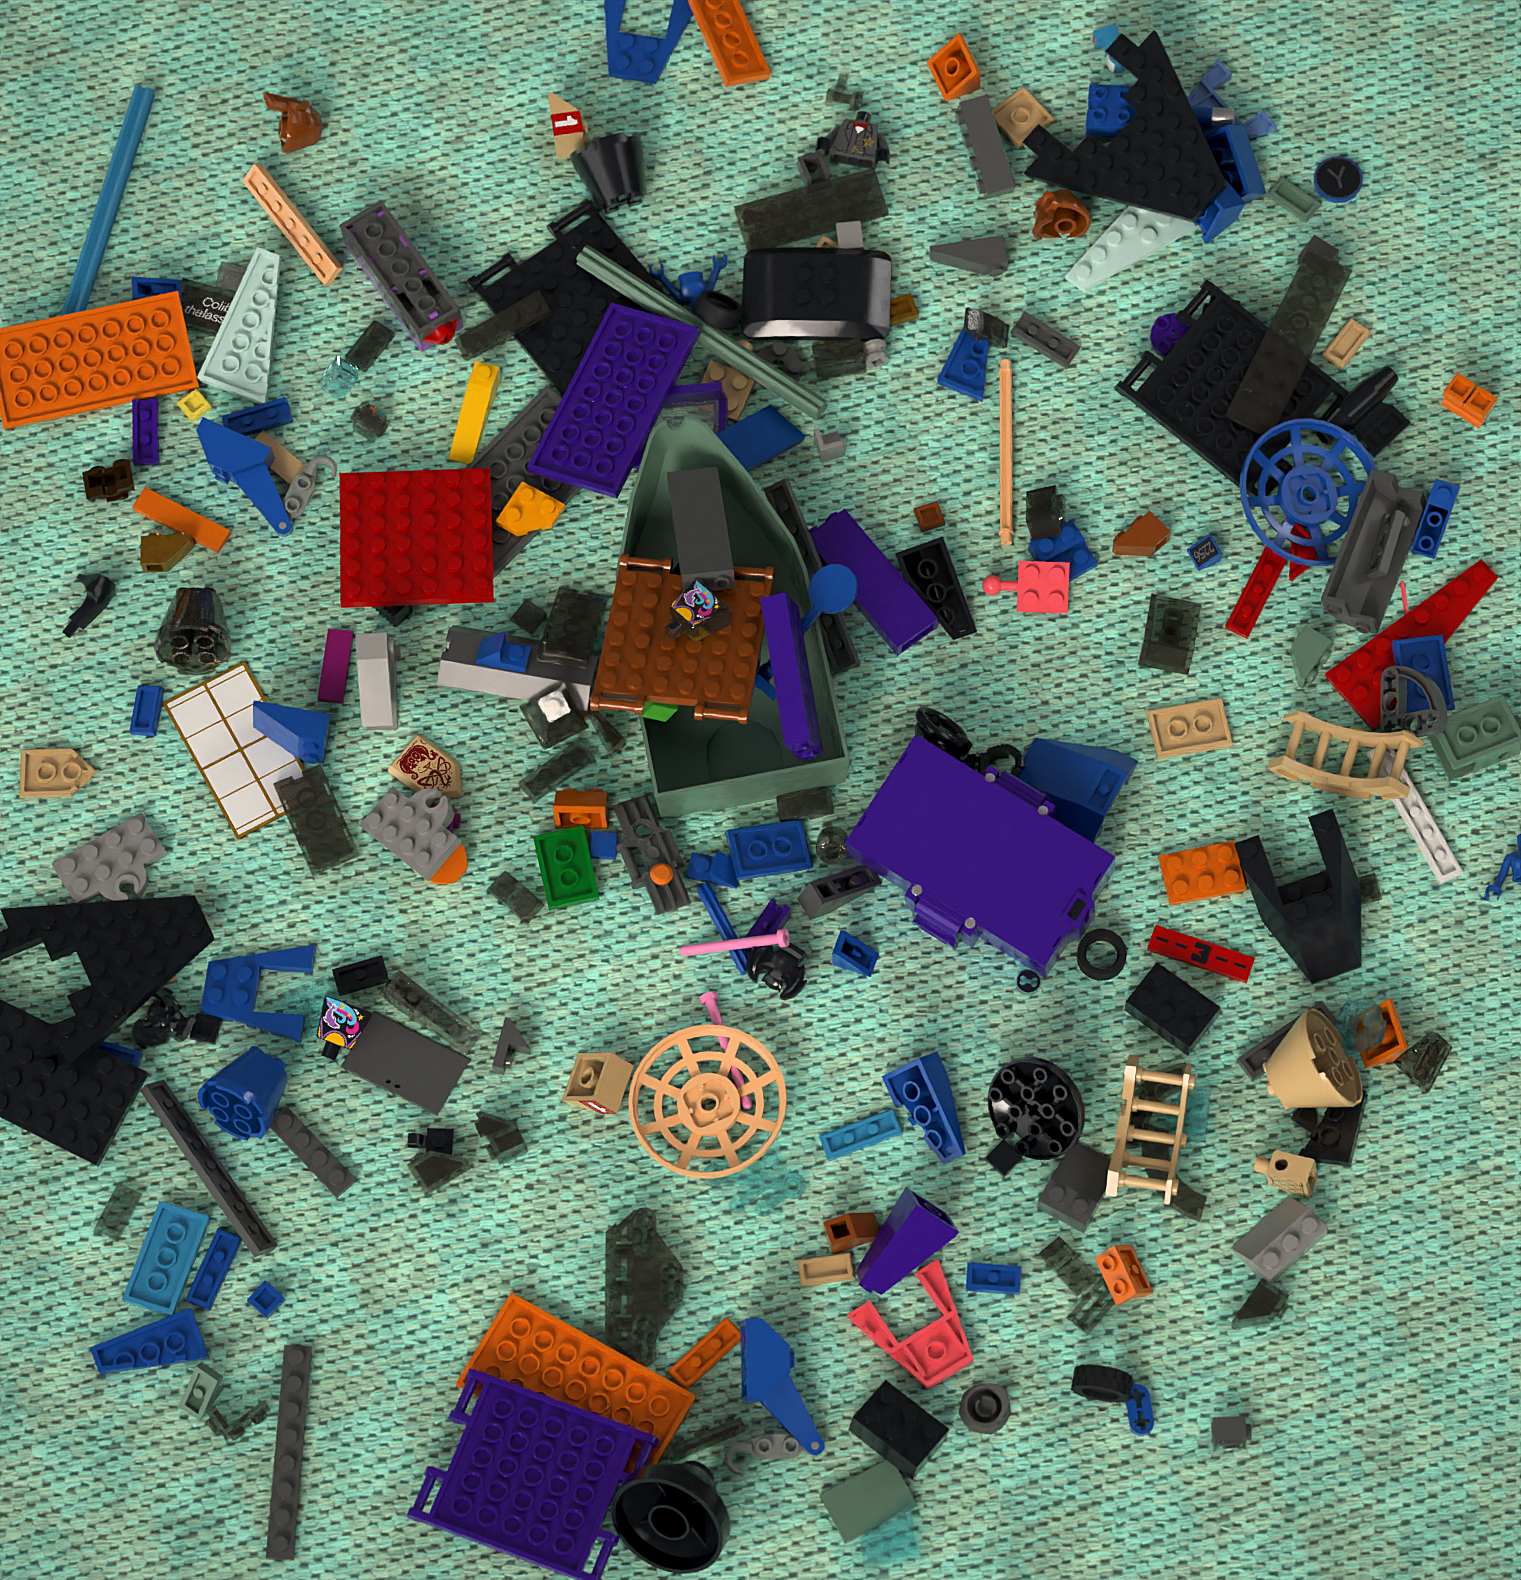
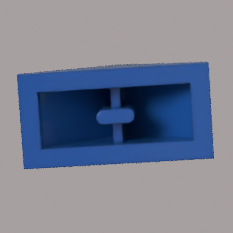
M840 930L832 952V965L871 977L879 953L845 930Z

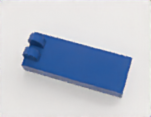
M286 397L222 416L224 427L244 436H250L263 430L267 431L293 423L291 408Z

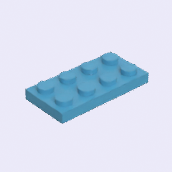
M159 1201L122 1297L123 1302L166 1316L174 1315L211 1220L210 1217Z

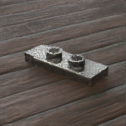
M579 738L519 781L518 785L532 803L535 804L593 762L595 757Z

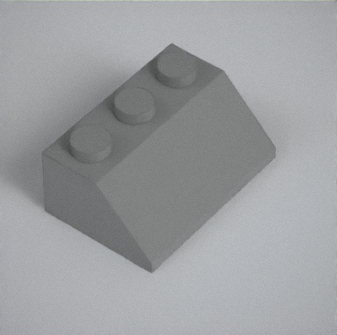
M1288 1197L1232 1246L1231 1250L1269 1287L1326 1236L1328 1227L1310 1208Z

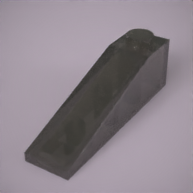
M400 970L393 974L379 993L381 997L399 1011L465 1055L469 1053L482 1035ZM473 1035L474 1037L471 1039V1041L468 1043V1045H467L466 1047H464V1045L466 1044V1042H467V1041L469 1040V1038Z

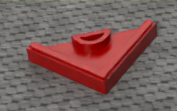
M1294 524L1291 530L1292 535L1312 539L1300 524ZM1291 542V555L1302 559L1319 560L1314 547L1302 546ZM1290 561L1289 580L1291 582L1294 581L1311 566Z

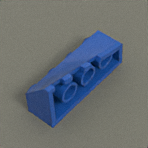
M1227 181L1228 187L1194 223L1195 226H1200L1203 232L1201 237L1205 244L1212 241L1234 223L1246 204Z

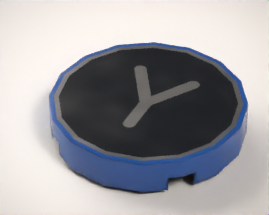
M1345 157L1325 159L1317 166L1314 173V187L1317 193L1333 203H1344L1352 200L1359 193L1363 183V176L1359 166Z

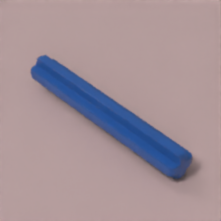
M704 883L698 886L697 892L722 940L739 939L710 884ZM744 948L728 950L740 974H748L746 969L748 955Z

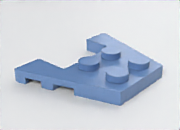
M1219 59L1213 63L1209 72L1203 76L1196 89L1187 97L1191 106L1229 108L1214 91L1229 81L1232 76ZM1264 110L1245 123H1242L1235 115L1234 125H1245L1249 139L1273 133L1277 129V125ZM1201 126L1205 136L1222 128L1220 126Z

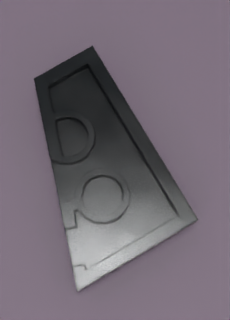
M1363 1090L1362 1101L1353 1107H1328L1324 1113L1323 1120L1317 1129L1314 1128L1310 1135L1311 1139L1298 1155L1314 1159L1318 1163L1351 1167L1368 1097L1366 1090Z

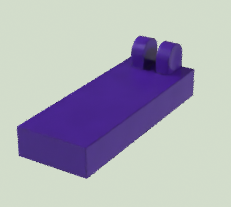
M152 398V400L132 399L134 466L159 465V413L157 398Z

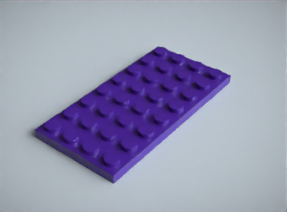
M611 303L527 466L528 471L617 499L701 333L699 327Z

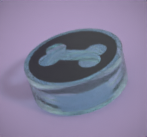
M1025 969L1016 976V989L1024 996H1033L1041 988V976L1035 970Z

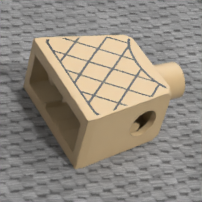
M1275 1150L1271 1159L1258 1156L1254 1165V1171L1266 1174L1269 1186L1310 1200L1318 1178L1314 1159Z

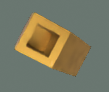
M175 532L173 535L150 533L148 536H141L140 564L143 572H169L194 548L192 535L185 532Z

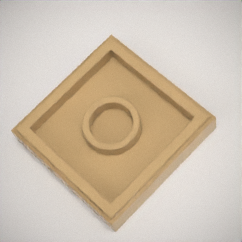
M1024 86L992 109L998 129L1017 149L1024 145L1023 141L1038 124L1046 129L1055 122V118Z

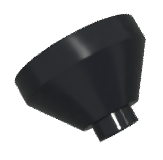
M686 1461L679 1464L648 1465L634 1470L623 1481L611 1505V1517L614 1528L626 1547L644 1562L667 1572L690 1574L707 1569L718 1559L730 1536V1517L714 1483V1476L707 1466L697 1461Z

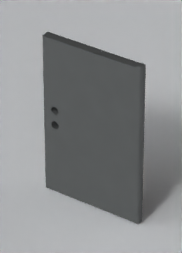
M374 1011L354 1047L342 1063L341 1068L438 1116L466 1066L471 1062V1059Z

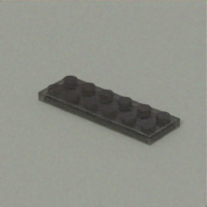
M875 168L734 206L733 209L747 252L756 248H774L835 231L836 223L853 221L864 223L886 217L889 214Z

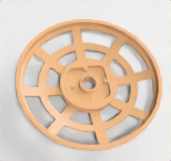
M707 1024L692 1026L665 1037L642 1059L630 1086L629 1114L634 1132L642 1147L663 1167L677 1174L692 1178L710 1179L725 1177L755 1163L775 1142L786 1116V1085L781 1069L773 1055L751 1035L723 1025ZM708 1035L730 1038L725 1053L707 1051L695 1054L692 1053L687 1039ZM740 1042L756 1051L765 1060L771 1071L757 1078L748 1065L735 1057ZM677 1044L683 1059L670 1067L661 1081L647 1075V1071L655 1060L667 1049ZM714 1060L721 1061V1065L717 1074H701L696 1062ZM733 1065L743 1072L750 1082L736 1088L727 1078L731 1066ZM687 1067L691 1079L681 1089L669 1085L673 1077L683 1068ZM775 1080L778 1086L780 1101L776 1122L762 1118L764 1111L762 1087ZM641 1084L656 1090L654 1098L656 1121L642 1126L638 1115V1097ZM755 1092L756 1096L754 1116L740 1112V1098ZM664 1094L677 1099L678 1110L677 1114L663 1118L662 1112ZM706 1099H713L716 1101V1106L714 1109L706 1111L702 1108V1103ZM736 1122L750 1126L741 1138L731 1143L726 1131ZM683 1123L692 1132L687 1144L685 1145L677 1140L668 1128ZM757 1128L772 1132L758 1152L748 1160L740 1163L735 1151L751 1139ZM661 1131L665 1139L682 1152L677 1164L669 1162L658 1154L648 1142L646 1135ZM702 1136H717L722 1147L716 1150L696 1149ZM725 1155L730 1165L728 1169L713 1172L686 1169L693 1156L715 1158Z

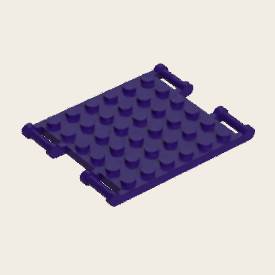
M469 1369L466 1374L467 1381L454 1410H451L448 1416L450 1421L466 1425L449 1468L446 1472L433 1466H427L424 1472L426 1476L413 1507L409 1508L406 1517L412 1521L422 1522L574 1580H602L601 1577L612 1549L617 1546L620 1537L601 1529L619 1483H623L629 1475L624 1470L635 1443L639 1441L643 1443V1447L633 1471L647 1466L653 1448H657L660 1439L652 1434L478 1370ZM477 1383L484 1384L471 1415L465 1414ZM435 1481H442L430 1512H424L423 1509ZM596 1539L604 1543L590 1574L585 1572L584 1569Z

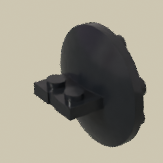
M1021 1057L1003 1066L991 1081L988 1091V1110L996 1134L1004 1141V1138L1013 1133H1016L1021 1138V1140L1016 1142L1015 1148H1013L1016 1152L1035 1160H1051L1062 1156L1076 1145L1082 1135L1085 1124L1084 1104L1077 1086L1059 1066L1038 1057Z

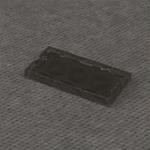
M559 587L537 651V661L587 669L607 608L609 595L592 592L584 595L579 594V590Z
M321 764L302 771L303 777L296 780L290 776L273 783L312 876L360 857ZM324 784L327 785V788H328V790H329V792H330V795H328V793H327V791H326V789H325ZM285 800H286V803H287V805H288V807H289V810H290L289 812L287 811V809H286V807H285V804H284V802H283V801H285ZM335 806H336V809H337V811H338L340 817H338L337 814H336V812H335V809H334ZM293 823L296 824L300 834H297ZM343 829L346 830L350 840H347ZM304 845H305L306 850H307V852H308V854H309V857L306 856V853H305V851H304V849H303V846H304Z

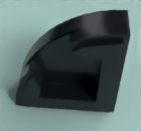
M1315 1107L1298 1108L1291 1117L1294 1122L1310 1133L1317 1126L1318 1117Z

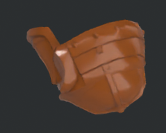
M268 91L263 92V98L268 109L281 112L278 136L279 138H286L285 142L281 139V151L283 153L296 152L305 147L315 145L320 140L324 127L320 114L310 105L308 100L304 99L302 101L297 100L296 97L289 98L269 93Z
M1069 190L1046 191L1035 203V225L1032 233L1037 240H1042L1043 236L1062 238L1059 233H1070L1066 238L1080 237L1090 227L1092 215Z

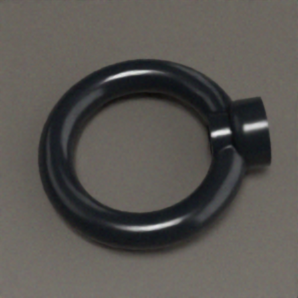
M920 707L916 710L915 717L920 726L931 736L950 746L952 753L956 757L961 758L970 751L972 747L971 741L968 740L964 730L952 719L929 707ZM937 716L940 724L947 728L953 736L939 729L928 718Z

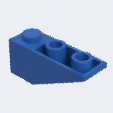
M1435 479L1410 551L1435 559L1461 486Z

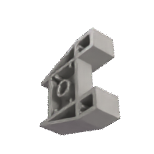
M388 633L356 634L362 727H367V730L398 729L396 660H401L400 644L396 645L394 639H389Z

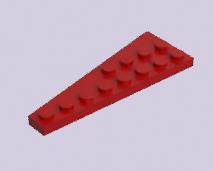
M1482 559L1326 672L1324 677L1372 731H1375L1380 725L1381 675L1387 667L1395 666L1391 642L1399 639L1443 634L1445 645L1462 622L1469 616L1470 612L1494 585L1498 577ZM1396 697L1390 703L1391 710L1397 704Z

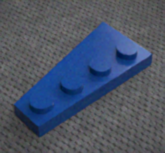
M191 1308L90 1347L100 1375L210 1359Z

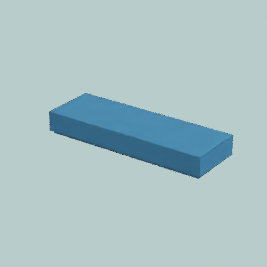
M892 1108L820 1135L819 1139L828 1161L901 1135L903 1132Z

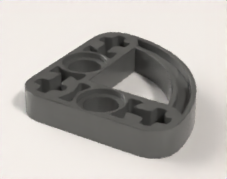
M1405 666L1387 667L1381 675V733L1399 732L1401 730L1411 731L1410 725L1414 719L1417 720V727L1413 731L1416 735L1415 737L1419 738L1442 733L1447 726V709L1444 697L1437 684L1428 675L1419 670ZM1407 678L1414 681L1423 690L1430 709L1407 713ZM1396 697L1397 706L1394 710H1391L1390 703ZM1436 720V722H1433L1432 725L1427 724V721L1430 722ZM1396 725L1401 726V729L1392 730Z

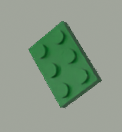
M583 825L533 836L549 911L600 900Z

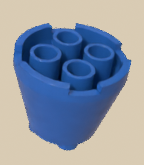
M251 1046L249 1050L242 1053L205 1081L198 1091L199 1104L201 1108L209 1110L216 1118L214 1123L228 1134L246 1141L250 1137L262 1139L271 1126L288 1081L285 1072L286 1064L279 1058H272L260 1048Z

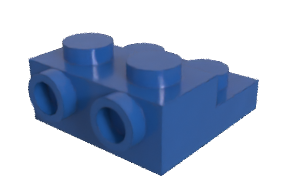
M1072 519L1068 522L1060 520L1052 526V531L1046 534L1039 532L1030 539L1028 551L1035 561L1070 563L1069 582L1098 566V562L1085 545V538Z

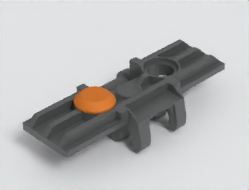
M645 794L613 805L627 840L618 844L616 850L622 855L632 880L630 883L632 889L646 887L657 915L691 904L678 869L684 867L683 860L671 831L663 830L659 825L648 795ZM639 826H646L649 828L650 834L646 837H640L635 830ZM638 849L639 853L644 855L647 862L648 871L642 873V876L639 873L631 850Z

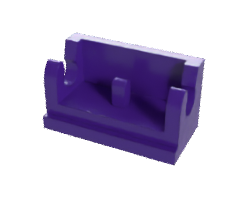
M772 898L744 938L776 934L777 930L783 929L790 919L791 908L785 904L783 907H780L776 904V900ZM758 946L754 948L755 950H758L764 946Z

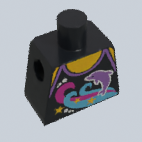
M325 995L316 1035L317 1038L326 1041L321 1056L336 1061L341 1047L352 1050L370 1020L372 1012Z

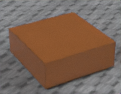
M938 501L913 508L921 533L945 526V520Z

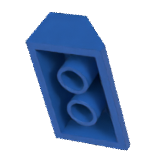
M1228 124L1205 136L1224 178L1245 203L1267 194L1245 125Z

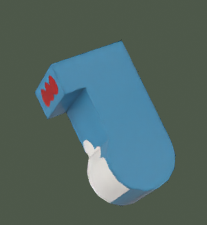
M1116 24L1093 31L1092 42L1096 49L1102 47L1105 52L1120 35ZM1105 52L1110 71L1114 73L1126 71Z

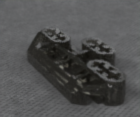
M643 1207L633 1210L618 1225L615 1223L606 1231L605 1340L617 1352L644 1367H648L657 1358V1336L671 1317L683 1308L684 1274L681 1263L657 1233L656 1214L650 1208ZM643 1218H648L649 1221L647 1222V1243L649 1247L647 1252H642L641 1250L643 1247V1229L641 1224ZM627 1226V1241H632V1245H617V1241H622V1230ZM622 1259L627 1260V1277H632V1281H617V1278H622ZM669 1269H674L675 1271L674 1304H668ZM621 1296H627L626 1313L632 1314V1317H617V1314H621ZM647 1321L648 1352L646 1357H641L642 1322ZM621 1332H626V1351L617 1344V1340L621 1339Z

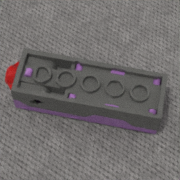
M383 201L377 202L340 224L344 244L419 350L423 352L435 344L445 345L454 338L455 332L463 328L460 309Z

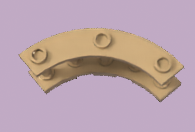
M1296 710L1284 714L1283 719L1294 724L1285 755L1271 759L1267 767L1268 770L1294 782H1297L1298 778L1313 782L1312 787L1341 796L1370 799L1371 795H1382L1383 800L1408 797L1410 787L1401 783L1400 776L1408 750L1421 747L1424 744V741L1415 737L1416 735L1413 732L1401 730L1391 733L1365 732L1359 728H1344L1312 717L1310 713L1304 710ZM1303 729L1320 734L1311 766L1301 764L1294 758ZM1330 738L1349 743L1340 773L1337 774L1321 770ZM1359 746L1376 748L1368 775L1365 778L1350 777ZM1386 749H1398L1390 776L1378 778Z
M1129 1055L1125 1068L1122 1100H1127L1126 1105L1122 1104L1121 1116L1119 1115L1115 1139L1117 1141L1108 1170L1106 1195L1116 1197L1118 1188H1124V1185L1166 1191L1164 1204L1170 1205L1171 1196H1177L1179 1180L1175 1179L1180 1148H1186L1187 1133H1183L1188 1093L1189 1090H1194L1196 1074H1191L1192 1064L1188 1063L1186 1064L1184 1075L1144 1070L1142 1066H1138L1139 1056ZM1146 1080L1182 1086L1180 1105L1139 1099V1096H1135L1136 1082ZM1144 1110L1178 1115L1176 1134L1136 1129L1134 1125H1130L1132 1112ZM1138 1139L1172 1144L1174 1147L1171 1161L1130 1155V1152H1126L1127 1142ZM1128 1166L1169 1171L1167 1180L1126 1175V1172L1122 1171V1169L1128 1168Z

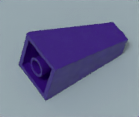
M906 1187L855 1272L860 1281L859 1285L869 1293H872L874 1290L880 1295L884 1294L957 1236L959 1231L950 1216Z

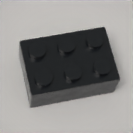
M1156 962L1126 1000L1124 1011L1188 1056L1219 1017L1221 1007Z
M885 1380L852 1417L848 1430L913 1480L945 1442L950 1429Z

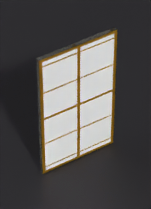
M245 661L162 703L237 840L243 839L246 835L320 798L300 759L253 727V701L268 702Z

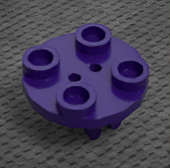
M1177 313L1159 316L1151 328L1150 341L1152 348L1163 358L1167 356L1189 330L1187 326L1181 325L1175 319Z

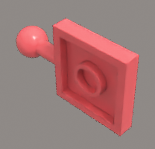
M1019 561L1018 581H1003L998 576L989 575L983 580L982 588L988 595H996L1000 591H1017V612L1068 613L1070 563Z

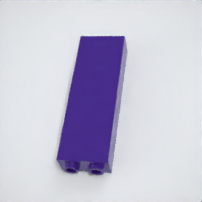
M845 508L839 513H832L826 519V522L819 527L814 526L809 530L823 567L830 564H841L849 568L856 576L858 591L853 604L897 656L938 628V618Z
M783 592L760 598L784 744L798 759L811 760L816 758L817 754L823 753L799 606Z

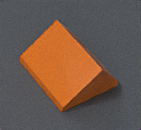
M958 33L927 61L945 101L980 89L981 72L963 35Z
M1387 999L1350 1019L1365 1068L1405 1058L1408 1046L1393 999Z

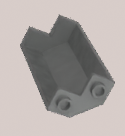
M1371 469L1321 597L1325 612L1348 626L1355 628L1360 633L1367 634L1370 632L1378 634L1427 504L1423 492L1399 487L1395 474ZM1398 509L1405 513L1410 523L1400 530L1387 575L1372 579L1365 574L1383 515L1388 514L1391 516L1394 510Z
M453 625L448 630L446 637L447 647L445 652H442L440 659L438 685L584 711L589 709L602 651L506 634V642L531 646L532 652L526 673L476 664L481 640L498 633Z

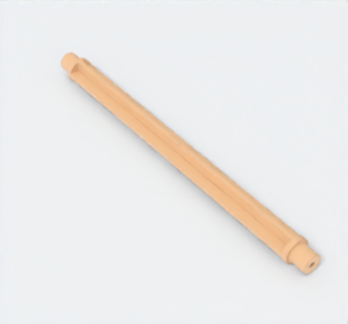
M1003 359L1000 361V369L998 370L1000 388L999 535L1001 536L1002 545H1011L1012 536L1014 535L1012 504L1013 369H1011V360Z

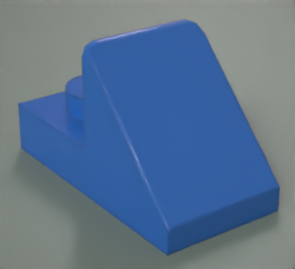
M131 278L132 300L178 291L182 303L180 279Z
M503 631L481 640L476 664L526 673L532 652L531 646L506 642V632Z
M716 851L715 857L692 852L686 874L687 879L737 889L739 880L736 879L732 859L719 851Z

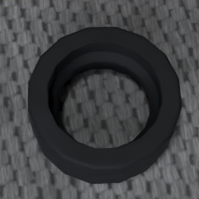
M703 290L694 305V312L702 320L715 327L733 330L740 321L743 308L738 302L725 294L713 290Z
M1095 929L1086 933L1080 940L1077 948V964L1087 977L1097 981L1110 980L1116 977L1124 968L1127 957L1126 945L1122 938L1114 931ZM1106 941L1113 945L1117 951L1116 962L1106 969H1099L1089 964L1086 952L1092 943Z

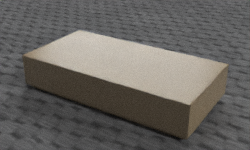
M1350 318L1325 350L1322 357L1343 370L1369 337L1371 330Z
M850 1252L797 1260L801 1288L854 1280Z

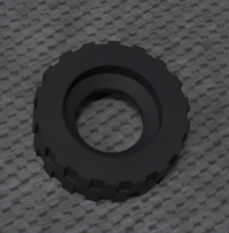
M1077 1365L1074 1368L1071 1391L1088 1399L1110 1403H1124L1130 1400L1133 1376L1122 1370L1102 1365Z

